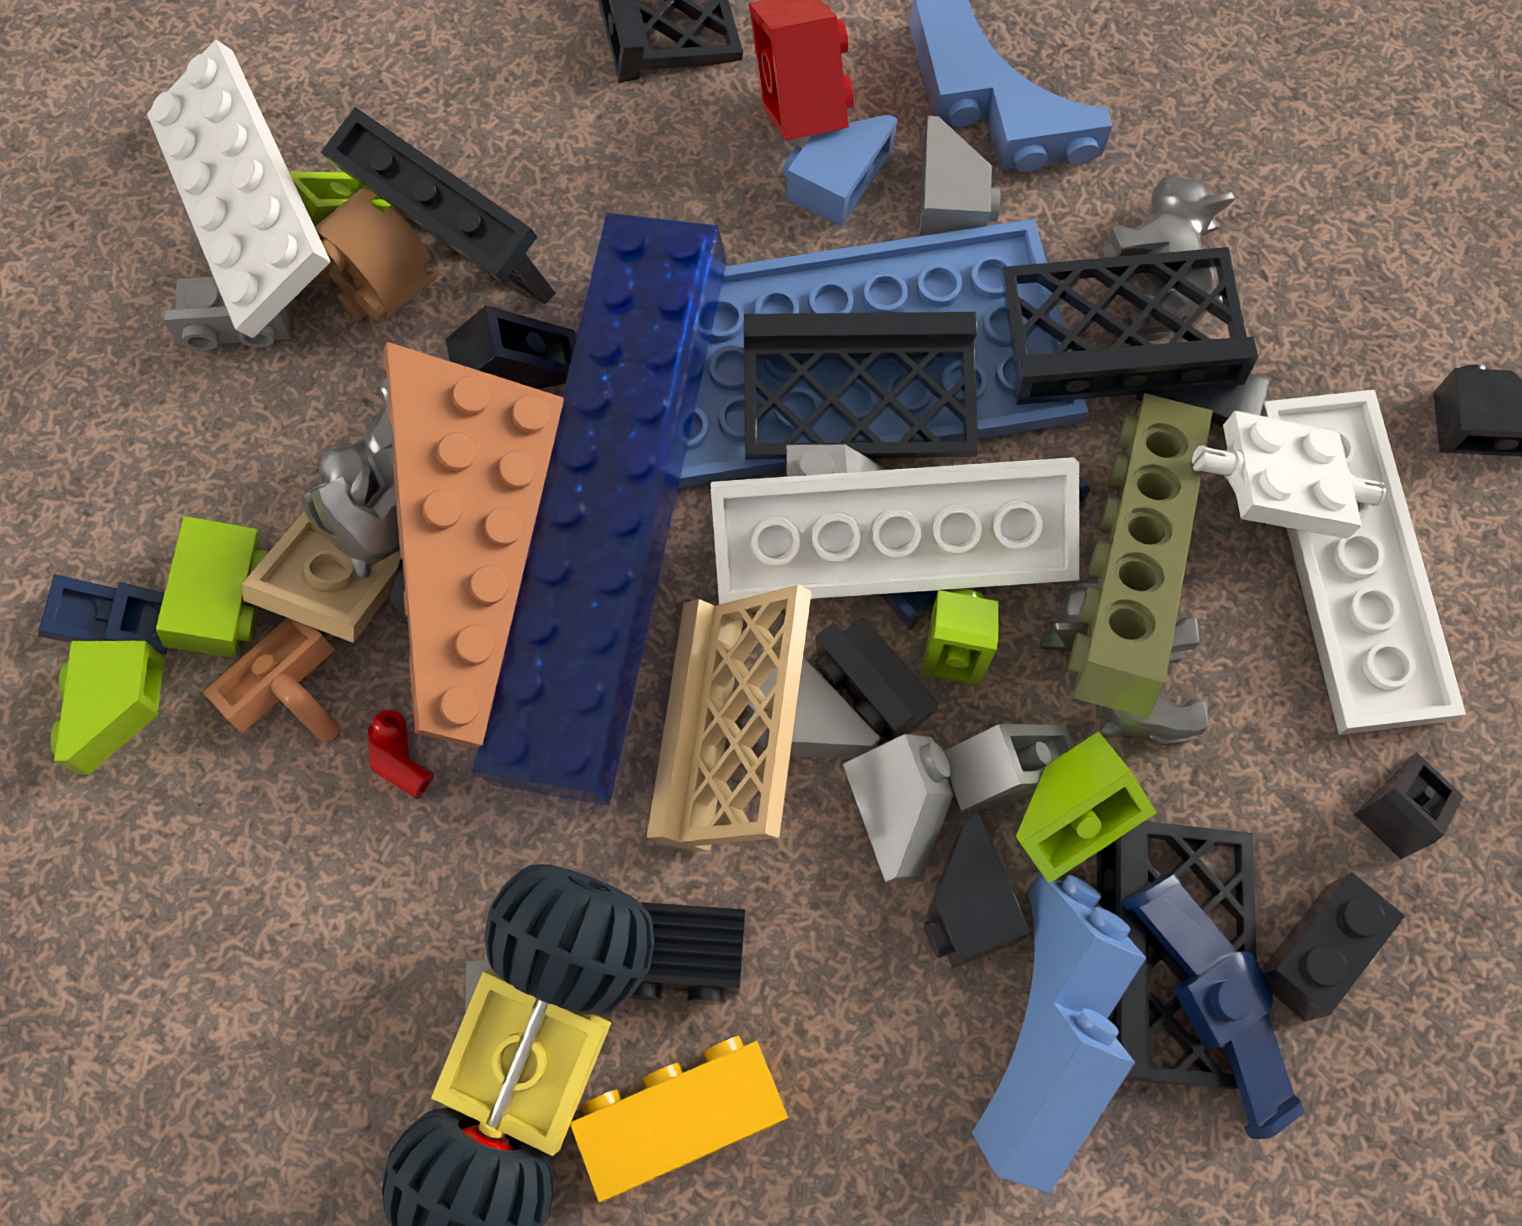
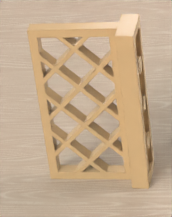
M795 585L716 606L700 599L684 603L647 831L648 839L687 851L706 852L710 851L712 844L779 838L811 590ZM786 609L784 625L773 638L768 629L780 612ZM743 620H745L748 626L742 633ZM758 642H760L765 650L750 671H748L743 663ZM777 667L776 685L768 696L765 697L760 687L774 668ZM736 678L739 682V686L733 692L734 682ZM751 701L756 712L740 731L735 721ZM768 727L770 730L768 746L761 756L757 758L751 748ZM727 737L731 745L724 753ZM742 762L748 773L732 793L726 782ZM759 790L761 798L758 821L749 822L743 810ZM718 799L722 807L715 815Z

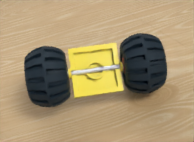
M530 865L520 870L505 883L491 904L484 935L486 956L491 968L482 972L431 1097L448 1107L429 1111L411 1124L403 1132L387 1158L382 1196L386 1218L391 1226L545 1225L550 1214L554 1192L552 1166L547 1154L553 1156L562 1146L611 1025V1022L594 1014L610 1012L624 1003L639 987L651 966L654 948L653 923L650 913L638 900L598 879L554 865Z

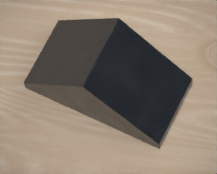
M1416 752L1354 815L1394 854L1403 859L1434 844L1444 836L1463 795Z

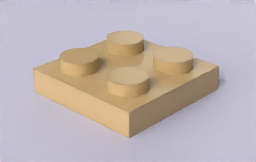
M304 511L242 583L243 601L354 643L391 594L401 558L400 550L371 566V574L368 578H360L355 572L352 560L335 547L329 537L315 529Z

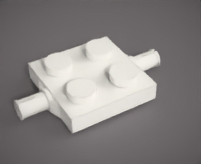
M1234 411L1223 424L1227 444L1226 451L1207 448L1201 445L1196 448L1192 458L1193 470L1224 475L1228 479L1237 496L1241 519L1349 539L1362 526L1356 501L1378 506L1382 503L1386 494V488H1382L1385 485L1382 481L1358 478L1350 473L1339 432L1240 411Z

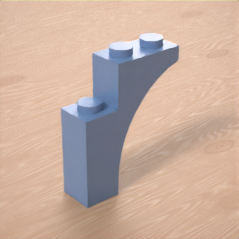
M969 0L912 1L909 26L932 116H939L946 124H952L955 127H966L974 124L979 119L986 118L1000 171L1016 168L1020 172H1032L1040 169L1045 164L1068 161L1073 165H1081L1092 161L1097 156L1103 155L1113 126L1107 108L1086 105L1055 95L1019 74L991 46L975 19Z
M1039 871L1027 891L1034 924L1035 952L1032 984L1025 1019L1017 1045L1002 1081L971 1133L997 1177L1050 1194L1135 1063L1116 1037L1119 1031L1108 1020V1017L1146 957L1127 936L1130 927L1118 916L1103 909L1098 903L1101 895L1095 888L1072 875H1068L1065 881L1056 879L1049 884Z

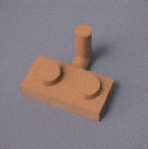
M290 618L282 621L202 692L242 734L258 719L267 715L279 700L322 743L332 741L340 731L339 724L299 684L301 680L311 675L320 663L333 653L335 649L315 628Z

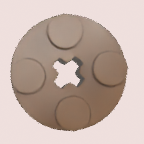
M361 189L315 226L317 234L331 261L319 274L321 276L329 275L341 290L337 295L339 301L359 321L369 315L379 322H386L431 284L437 275L436 271L426 272L424 266L432 259L428 250L410 225L391 206L382 213L370 203L377 195L369 190Z

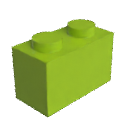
M183 516L156 626V631L163 647L210 655L237 657L240 640L251 642L256 625L257 606L248 605V602L243 601L242 583L269 553V551L261 550L258 529Z

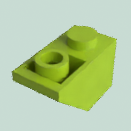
M71 641L69 660L62 665L59 675V686L63 695L60 720L54 723L51 731V749L55 755L54 761L76 775H89L157 717L165 658L146 641Z

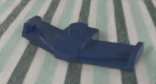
M1168 871L1125 898L1122 904L1126 910L1132 909L1188 974L1189 978L1175 986L1173 991L1204 1048L1222 1047L1225 1044L1249 1124L1244 1127L1248 1137L1251 1139H1269L1280 1133L1304 1114L1301 1100L1293 1093L1268 1014L1273 1004L1271 987L1255 957L1247 951L1238 952L1180 885L1181 881L1173 872Z

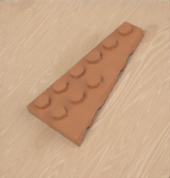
M386 341L383 356L388 379L389 425L392 426L394 450L393 475L400 557L403 559L405 591L403 594L405 616H408L411 651L409 665L415 734L478 749L483 745L564 398Z

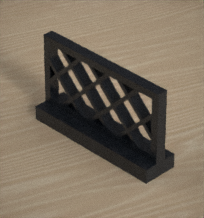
M598 0L619 83L640 79L641 70L717 65L742 60L743 49L729 0H714L707 9L691 0H663L665 3L657 12L644 6L638 0ZM675 8L696 20L687 32L666 19ZM707 27L723 35L727 45L709 46L696 37ZM657 30L677 44L672 49L650 50L648 38Z
M354 107L320 152L334 166L501 283H504L508 278L543 304H546L556 294L526 255L528 249L537 239V235L529 226L358 108Z
M1229 247L1007 266L1002 268L1001 279L1016 373L1014 380L1016 405L1245 385L1259 358L1255 336L1247 337ZM1216 267L1219 285L1209 295L1184 277L1191 269ZM1151 273L1166 283V285L1152 300L1128 284L1135 274ZM1095 278L1110 289L1095 305L1071 289L1079 279ZM1039 283L1053 294L1039 309H1036L1019 297L1017 284ZM1174 289L1200 306L1187 322L1161 306ZM1117 295H1120L1142 310L1129 327L1104 311ZM1220 296H1222L1223 303L1218 301V298ZM1061 299L1085 315L1072 332H1069L1047 316ZM1208 311L1227 324L1230 338L1210 339L1193 327ZM1022 316L1029 320L1024 326ZM1151 316L1176 334L1168 343L1152 344L1136 332ZM1093 322H1096L1118 337V340L1111 348L1094 349L1079 337ZM1037 326L1061 342L1053 353L1027 354L1025 339Z
M976 312L744 314L745 460L786 459V445H847L867 458L976 457L979 453L974 340L977 336ZM867 358L861 365L854 360ZM880 358H894L909 372L890 393L866 372ZM911 358L924 359L917 365ZM936 358H961L962 378L948 392L924 371ZM780 359L794 374L773 394L756 378V360ZM795 359L809 360L802 366ZM822 359H838L852 372L833 393L829 392L809 373ZM858 379L882 400L862 421L838 400ZM915 379L939 399L920 420L896 399ZM801 380L824 400L804 422L781 401ZM961 390L963 406L954 399ZM756 392L766 400L757 411ZM946 406L963 422L964 441L942 442L926 425ZM830 407L854 428L840 443H825L810 429ZM887 407L893 410L912 428L899 442H883L868 428ZM773 408L796 428L782 443H757V423ZM918 434L926 442L910 441ZM803 435L810 443L795 442ZM859 435H861V436H862L864 439H866L868 442H853V441H854Z
M1144 821L1097 852V891L1101 895L1098 903L1103 909L1115 914L1130 927L1127 936L1146 957L1108 1017V1020L1119 1031L1116 1037L1135 1062L1123 1081L1239 1090L1234 1074H1223L1204 1053L1207 1048H1204L1200 1038L1195 1042L1173 1017V1014L1182 1006L1177 996L1164 1006L1149 989V971L1160 960L1169 967L1181 982L1189 978V976L1132 909L1126 910L1122 901L1146 886L1148 882L1150 883L1161 876L1148 861V838L1165 840L1182 859L1171 872L1179 878L1188 868L1192 870L1212 893L1200 908L1207 915L1220 902L1233 915L1237 923V935L1230 943L1238 952H1250L1257 961L1253 834ZM1186 842L1197 843L1199 845L1194 850H1192ZM1212 845L1234 847L1235 873L1224 884L1218 880L1200 859ZM1234 887L1236 889V899L1230 893ZM1149 946L1154 950V952L1150 956ZM1149 1009L1155 1015L1151 1021L1149 1020ZM1162 1025L1186 1051L1170 1069L1150 1067V1037ZM1195 1062L1203 1072L1186 1069Z

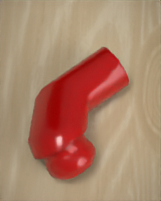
M394 710L381 711L373 718V723L368 728L367 743L370 767L380 777L412 797L419 799L432 782L434 773L409 758L407 722L404 716Z

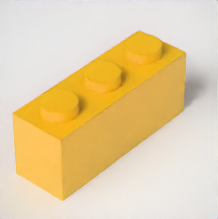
M740 1036L730 1038L703 1051L707 1063L684 1073L679 1062L643 1077L646 1089L621 1100L618 1089L580 1105L584 1117L572 1121L570 1126L599 1203L614 1198L789 1118L757 1041L743 1046Z

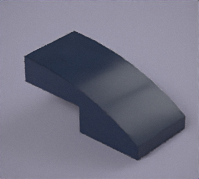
M54 574L38 636L70 643L71 641H146L158 653L166 654L168 648L163 647L156 631L164 592L122 582L118 583L117 588Z

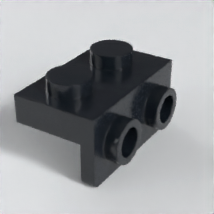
M861 618L844 632L833 622L815 636L818 658L814 662L817 668L835 689H839L843 685L858 703L853 707L854 711L878 735L882 732L891 741L904 734H909L937 711L938 702L866 619Z

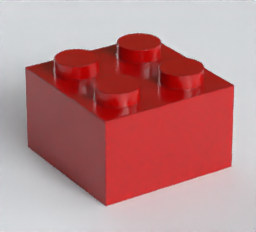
M761 0L749 3L764 112L785 141L849 128L847 109L854 107V93L849 75H843L841 54L848 52V35L843 19H837V15L831 11L830 6H826L821 0Z

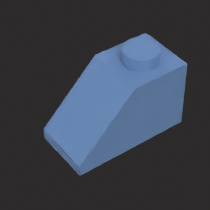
M887 114L848 123L849 128L811 135L803 148L797 146L792 150L785 163L783 176L787 178L786 199L842 227L892 152L898 119Z

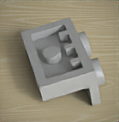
M214 277L177 279L175 309L164 311V324L179 346H186L197 351L212 350L219 343L242 342L251 347H267L273 344L274 340L291 339L292 301L254 338H251L235 330Z

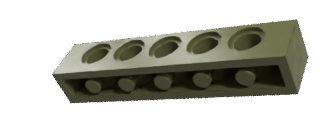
M1144 393L1137 414H1125L1117 440V447L1126 449L1125 455L1117 453L1108 481V488L1116 489L1117 494L1116 497L1107 496L1098 530L1108 532L1106 541L1098 539L1088 572L1089 575L1099 577L1097 587L1087 586L1078 621L1088 624L1086 635L1077 633L1067 670L1078 673L1073 694L1075 699L1147 719L1166 683L1202 471L1193 470L1192 458L1198 446L1207 447L1212 410Z

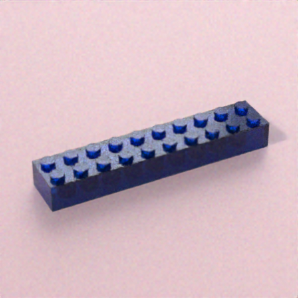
M606 213L562 396L564 398L483 745L478 748L472 771L491 785L610 806L727 263L718 225Z

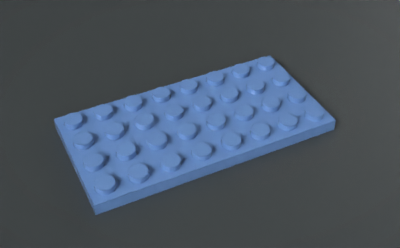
M1035 219L603 285L639 495L785 471L786 459L745 460L744 314L976 312L977 336L974 340L978 439L1084 422L1088 414L1085 399L1016 405L1014 391L1016 373L1001 274L1002 268L1007 266L1047 263ZM1039 283L1017 284L1019 297L1036 309H1039L1053 294ZM1057 304L1047 316L1065 328L1059 305ZM1022 316L1023 326L1029 320ZM1038 326L1025 339L1028 355L1053 353L1061 344V342ZM867 358L854 360L861 365ZM880 358L866 371L889 393L909 374L894 358ZM924 358L911 359L918 365ZM936 358L924 371L948 392L962 378L961 358ZM780 359L756 360V378L773 394L794 374ZM809 359L795 360L803 366ZM822 359L809 372L831 393L852 374L838 359ZM859 379L838 399L861 421L882 401ZM917 379L896 398L918 420L939 401ZM802 380L781 400L803 422L824 402ZM961 390L954 399L963 406ZM756 392L757 411L766 400ZM946 406L926 425L942 442L964 441L963 422ZM831 407L810 427L825 443H840L854 429ZM889 407L868 426L883 442H899L912 429ZM773 408L757 423V443H782L796 428ZM917 434L910 442L926 441ZM802 435L795 443L810 442ZM859 435L853 442L868 441Z

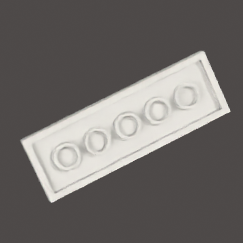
M215 40L203 54H199L191 60L186 72L168 91L161 93L155 99L147 115L234 328L254 338L331 261L233 51Z
M1375 390L1264 401L1260 416L1339 432L1350 473L1354 477L1382 481L1385 484L1382 488H1386L1384 500L1378 506L1356 501L1362 526L1349 539L1287 528L1338 734L1457 721L1466 713Z
M1074 457L711 482L719 605L795 585L811 590L810 599L1079 580V462Z

